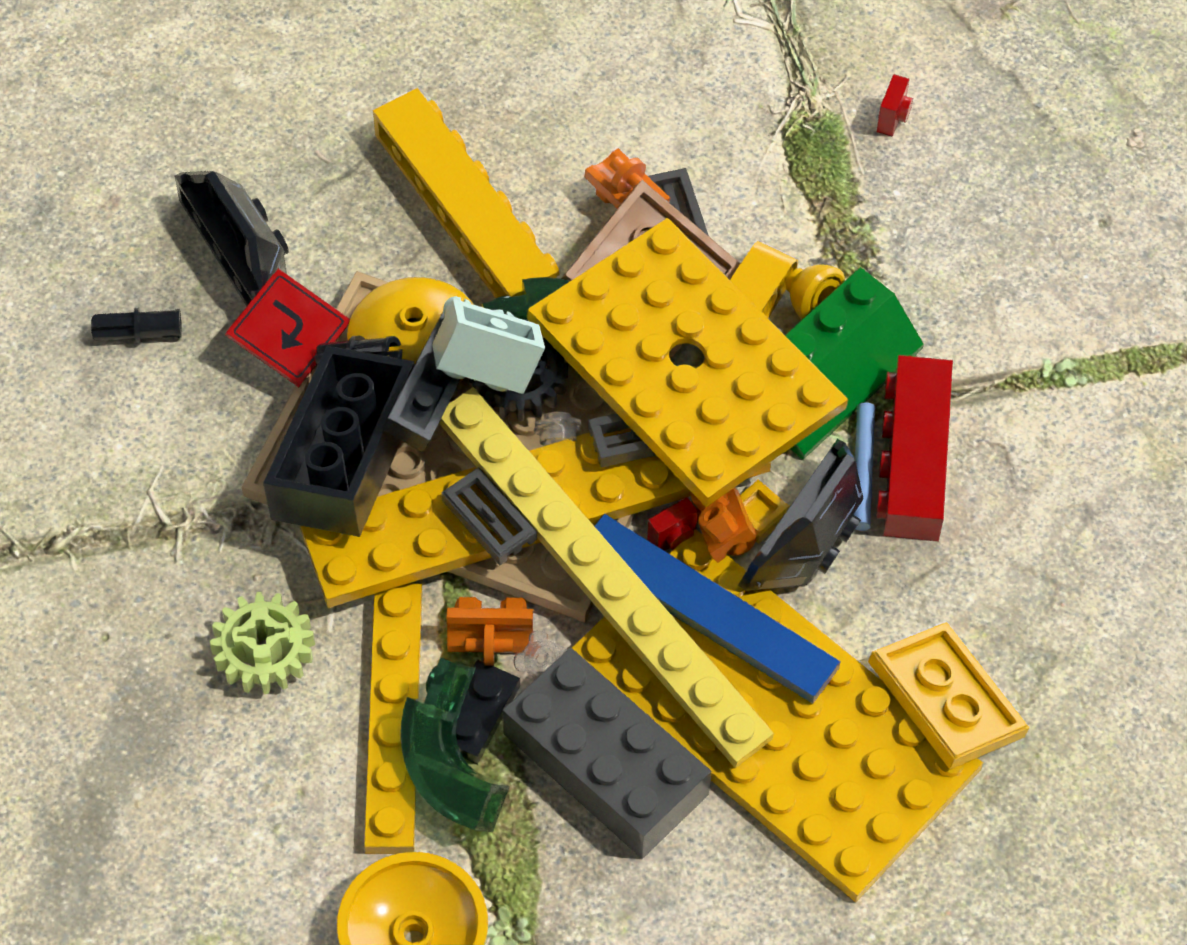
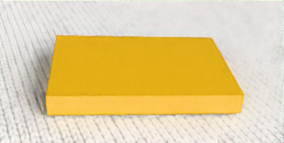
M947 622L872 651L868 663L949 769L1025 738L1030 728Z

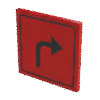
M278 268L227 330L225 336L299 388L318 365L314 361V356L317 354L316 347L321 343L336 342L349 326L350 319Z

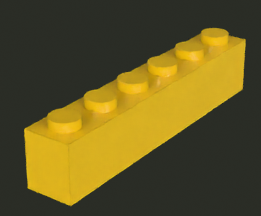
M416 88L373 110L375 136L506 313L508 311L517 318L527 313L530 307L557 290V277L560 275L554 258L549 253L543 254L536 245L535 236L529 225L524 221L520 223L512 213V206L504 192L501 190L495 191L489 183V176L483 164L479 160L473 161L466 152V146L462 137L456 130H449L444 123L442 112L435 101H427L421 91Z

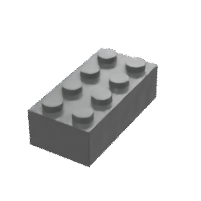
M571 647L503 709L504 735L641 859L656 847L709 795L712 771Z

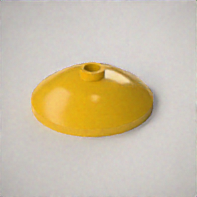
M425 277L397 279L379 286L362 299L351 316L347 339L349 340L352 336L359 335L365 339L396 336L401 345L389 347V351L402 349V359L414 361L415 364L443 311L444 303L449 298L455 296L461 297V301L467 299L471 304L473 303L459 289L440 280ZM410 318L421 319L420 321L414 323L407 321Z
M398 853L374 862L351 882L338 910V940L340 945H485L488 934L487 907L476 882L456 863L430 853ZM411 931H418L423 934V938L415 943L405 939L406 935Z

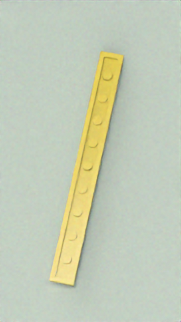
M472 387L449 403L439 422L441 427L472 463L483 471L536 530L539 541L734 768L738 767L772 741L774 735L772 730L475 388Z

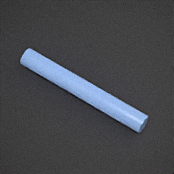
M866 402L857 405L855 461L864 498L854 514L861 519L855 529L858 531H866L871 527L875 406Z

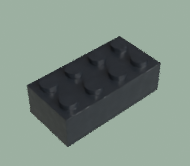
M326 346L263 482L271 520L357 537L361 536L402 441L382 430V427L415 365L414 361Z

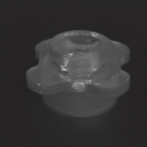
M567 412L547 413L543 415V420L535 422L536 428H534V433L540 435V444L543 446L566 439L577 441L576 433L580 431L581 420L571 418V414Z
M541 630L533 631L529 635V643L523 652L517 653L514 656V667L517 671L527 672L536 680L567 649L549 641L546 632ZM541 654L545 657L543 663H539L537 660Z

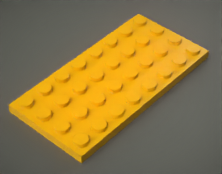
M695 529L694 536L680 543L670 553L671 556L841 661L839 670L813 704L673 616L774 733L772 741L738 767L734 768L605 616L572 649L712 771L711 781L856 903L981 771L983 762L976 758L949 769L880 678L770 589L745 591L740 588L738 584L746 570L727 554L723 560L717 563L709 553L704 536Z

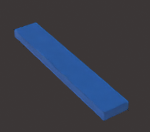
M604 514L594 526L671 615L813 704L839 670L841 661L608 515Z

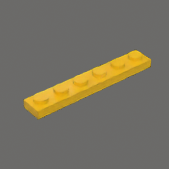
M405 584L374 594L365 854L415 852L422 584Z

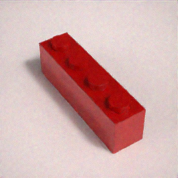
M898 355L896 371L887 372L884 399H892L893 403L892 411H884L882 438L890 439L889 451L881 450L879 478H887L886 491H878L876 518L884 519L883 536L939 542L944 521L953 360Z

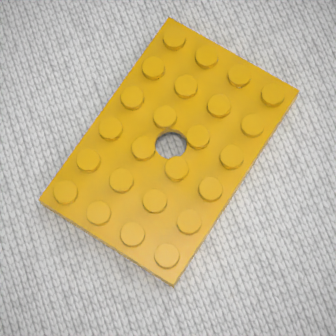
M669 218L655 225L528 309L527 320L539 324L544 338L705 507L712 504L840 414L847 406L848 398ZM679 344H692L703 352L705 360L697 368L690 365L676 366L669 358L670 350Z

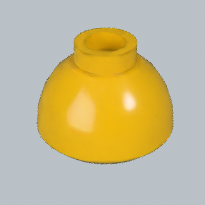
M824 264L793 270L786 280V290L790 293L793 309L798 316L804 319L845 281V276L840 269Z

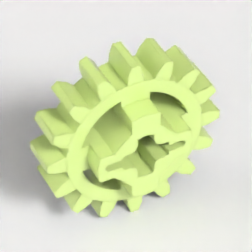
M257 592L255 602L250 604L242 596L237 598L239 609L233 611L230 608L224 607L222 613L225 623L214 622L212 625L216 638L210 640L212 654L216 655L214 661L217 671H225L227 683L230 685L242 679L244 692L247 693L251 691L254 684H261L264 694H269L270 683L277 682L283 690L288 688L286 677L291 674L301 679L304 676L301 663H312L313 660L312 650L309 647L315 645L313 631L309 630L311 625L308 614L299 615V607L296 601L284 607L282 596L279 593L274 595L271 602L264 601L262 592ZM260 641H266V644L259 645Z

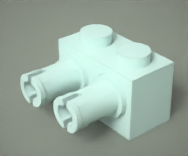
M461 297L449 298L444 303V320L432 344L437 369L442 370L453 378L462 379L467 377L484 382L487 386L497 391L511 390L524 394L545 349L539 324L516 318L508 311L504 314L503 310H489L471 304L467 299L461 301Z

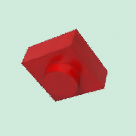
M893 74L880 106L876 132L893 137L898 122H907L914 99L907 96L909 78Z
M685 498L648 519L647 541L666 551L669 548L674 550L680 543L693 537L697 525L698 511L690 500Z

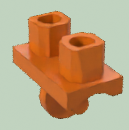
M619 148L614 150L601 163L591 165L585 169L584 177L596 188V195L604 203L613 204L616 208L621 205L641 180L670 203V197L645 174L646 164L638 157L629 159Z
M735 487L707 507L691 491L689 492L692 502L697 506L695 507L698 511L697 520L707 548L717 563L723 560L726 554L732 556L741 555L748 552L754 546L756 531L749 520L739 491Z
M459 597L454 608H447V652H484V666H494L495 653H533V609H527L524 598L506 597L505 600L501 601L500 608H482V601L476 597Z

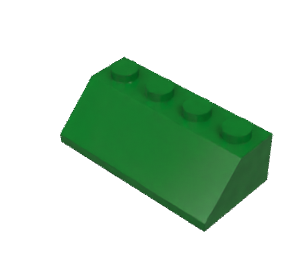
M861 267L785 335L848 398L844 411L795 444L790 450L804 460L857 410L858 404L865 403L886 383L887 372L896 371L898 355L915 357L923 349L924 343L895 293Z

